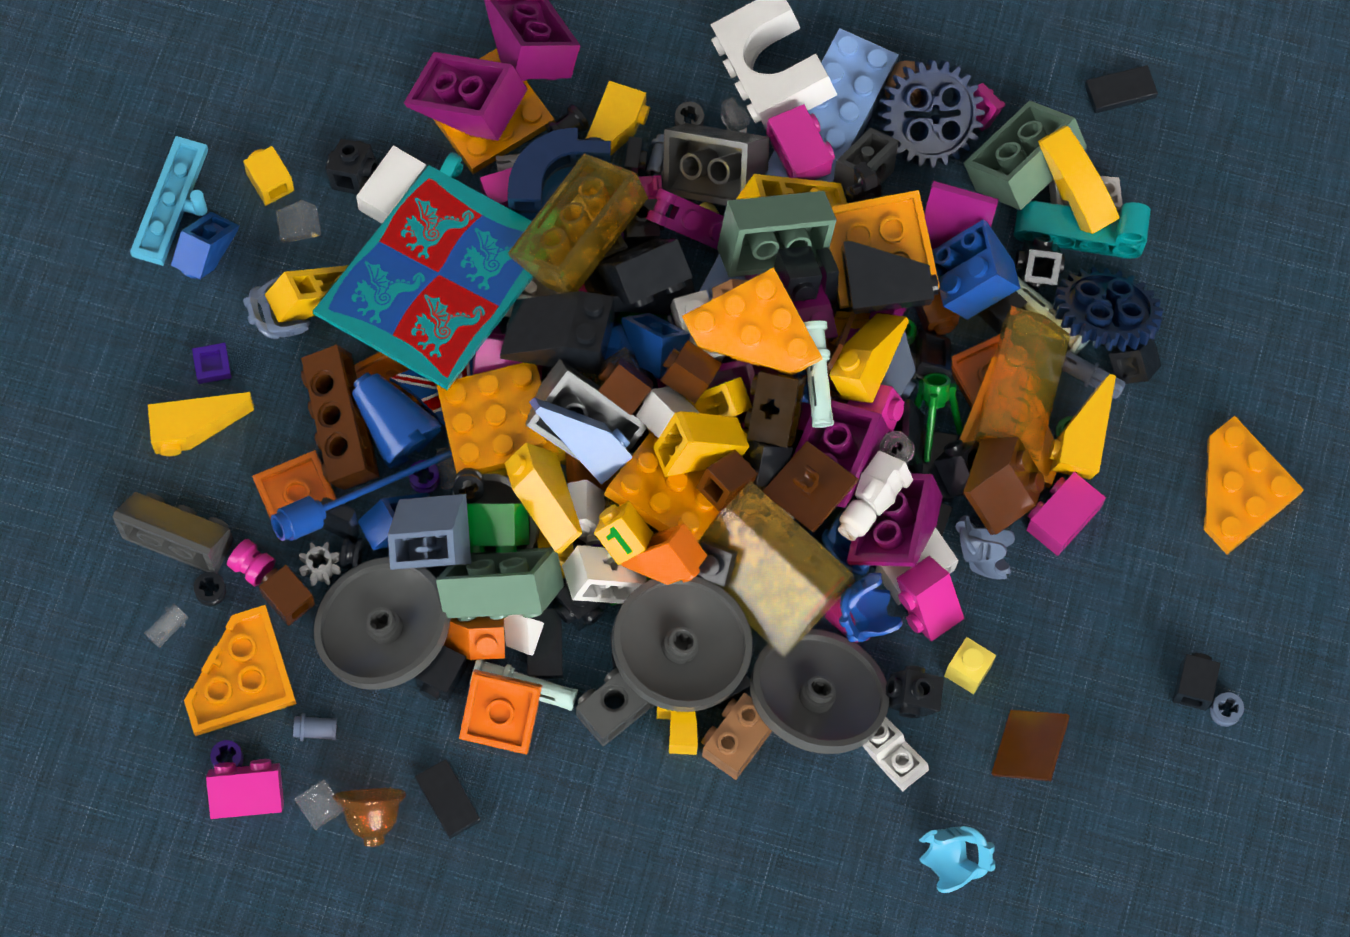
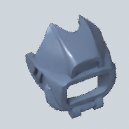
M279 277L272 279L263 286L253 287L250 290L249 297L243 299L244 306L247 307L249 312V324H255L264 336L272 339L302 334L309 329L308 326L311 323L308 320L278 323L264 294ZM258 303L262 307L265 322H263L259 314Z
M968 515L962 516L955 527L957 532L960 533L964 560L969 562L971 571L991 579H1007L1006 574H1010L1011 570L1004 557L1007 553L1006 547L1015 541L1014 533L1011 530L1004 529L997 535H990L986 527H976L970 522Z

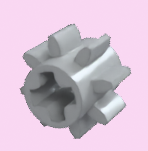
M328 542L323 547H315L313 543H310V550L307 554H299L300 560L307 564L299 568L301 576L310 574L312 586L317 581H325L327 585H330L332 575L341 574L340 567L333 564L340 560L339 552L331 554ZM322 560L326 561L327 565L321 564L318 569L314 567V563L320 564Z

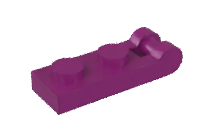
M659 188L655 196L658 200L653 211L649 210L646 219L717 249L724 216ZM670 204L674 206L668 218L665 215Z

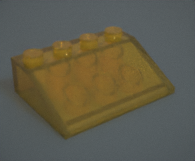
M751 481L725 507L699 541L700 546L701 542L708 540L738 551L730 584L726 586L716 585L725 590L738 603L747 618L749 626L783 657L797 645L838 601L841 594L856 581L853 573Z

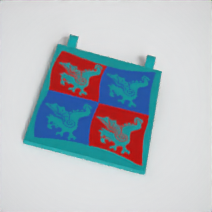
M453 152L446 157L440 171L430 165L427 166L313 310L315 316L446 390L450 388L562 241L560 236L553 233L562 224L561 210L550 206L540 224H536L454 179L463 171V164L460 163L462 157Z

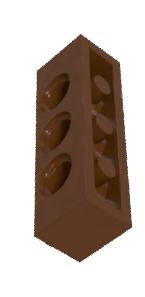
M336 344L302 357L303 370L301 371V378L309 392L310 401L308 402V409L310 415L315 420L317 428L315 441L318 448L322 451L324 459L322 472L325 479L330 484L346 490L379 478L370 432L352 396V392L355 389L353 384L357 380L352 353ZM334 382L333 388L327 393L329 385ZM341 413L340 419L334 424L335 417ZM348 444L346 452L341 455L342 448Z

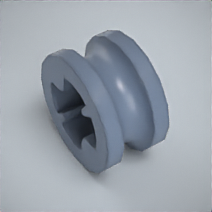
M1231 692L1218 695L1210 707L1212 719L1216 724L1225 727L1237 723L1244 712L1242 699ZM1225 702H1229L1232 704L1230 709L1235 708L1236 713L1232 712L1229 717L1222 715L1224 710L1219 711L1218 706L1221 707Z

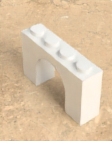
M755 0L710 24L716 34V37L712 38L711 41L719 56L727 55L728 59L724 60L723 63L731 79L738 76L740 81L734 84L743 101L748 98L752 103L746 107L755 124L762 121L766 131L768 119L803 104L808 111L837 96L833 84L817 54L779 73L762 74L753 71L755 60L766 47L800 29L787 0Z

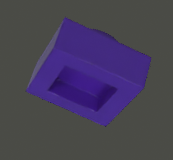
M226 343L192 348L198 384L232 378Z

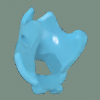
M957 826L931 830L919 839L922 843H930V847L922 855L920 862L930 867L940 880L936 885L937 890L941 893L955 891L972 879H979L987 871H993L996 868L995 860H993L994 844L987 842L985 837L975 828ZM966 842L977 844L979 852L978 864L967 858Z

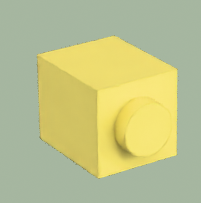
M966 637L949 663L944 677L974 694L992 667L996 655Z

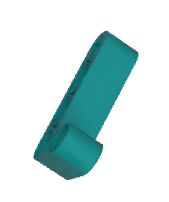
M1030 201L1022 210L1017 209L1014 237L1021 242H1024V240L1033 241L1034 237H1045L1054 240L1053 244H1057L1059 248L1127 259L1138 258L1142 255L1147 243L1151 209L1142 203H1125L1119 210L1120 218L1091 234L1080 230L1070 206Z

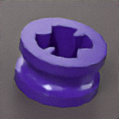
M419 460L415 462L412 466L417 465L426 460ZM435 464L409 475L410 485L416 492L431 493L437 489L440 483V476ZM423 470L429 471L430 477L433 478L431 481L426 479V484H421L419 477L416 476L417 473L422 475Z
M224 740L214 745L210 754L213 767L219 764L218 761L222 759L221 752L228 750L229 754L234 751L236 754L232 757L233 763L236 764V767H242L244 757L237 743Z

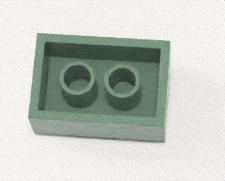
M1029 100L963 163L976 192L999 199L1004 204L1022 210L1054 179L1038 143L1040 139L1066 125L1069 126L1083 149L1087 147L1076 119Z
M825 191L728 200L717 249L728 277L762 274L774 267L778 249L811 246L816 259V249L825 247L829 249L837 219Z
M552 547L517 549V552L498 553L496 551L471 553V564L450 565L436 579L442 611L446 612L447 618H457L458 621H470L476 617L490 616V619L498 620L509 615L521 614L524 618L537 617L543 613L564 587L559 556Z

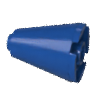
M369 372L365 373L354 382L353 386L355 389L352 392V396L384 463L389 469L396 468L409 460L407 455L415 450L419 453L440 433L441 429L439 427L442 426L436 418L379 373L373 375Z

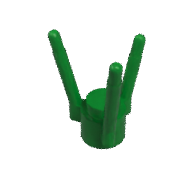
M931 373L919 380L918 393L914 404L919 409L923 400L925 405L929 407L924 447L925 462H929L931 459L936 409L944 407L948 400L957 434L961 435L963 430L956 399V384L950 383V378L940 373Z

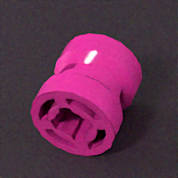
M245 539L233 550L227 560V566L234 572L245 574L246 581L255 587L261 584L264 576L273 569L276 560L268 553H260L255 543Z

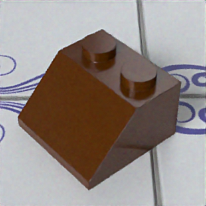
M1019 437L981 439L963 493L990 535H997L1036 507L1040 493L1044 489L1045 479Z

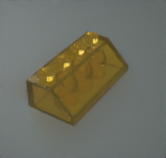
M584 153L508 252L509 256L545 287L559 293L579 291L648 199L637 173Z
M1011 306L1004 319L973 441L977 440L980 444L981 439L1019 437L1026 450L1029 451L1032 460L1039 461L1070 340V334L1045 315Z

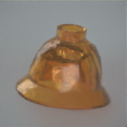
M371 788L338 792L333 794L332 798L343 807L347 825L354 835L363 838L364 846L374 847L385 843L384 836L395 825L399 804L406 797V792L397 788Z

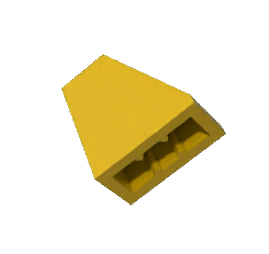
M679 411L675 412L653 446L664 476L668 477L706 470L707 467L733 450H736L743 457L750 446L747 442V433L742 429L737 417Z

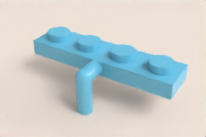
M175 136L130 250L132 257L164 266L184 212L198 216H204L207 213L208 209L203 192L200 190L193 191L208 153L206 144Z

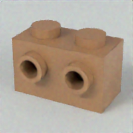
M743 693L738 701L733 698L722 712V716L725 717L718 728L712 726L701 741L705 745L702 757L735 780L738 779L772 733V730L769 729L757 713L752 698L746 693Z

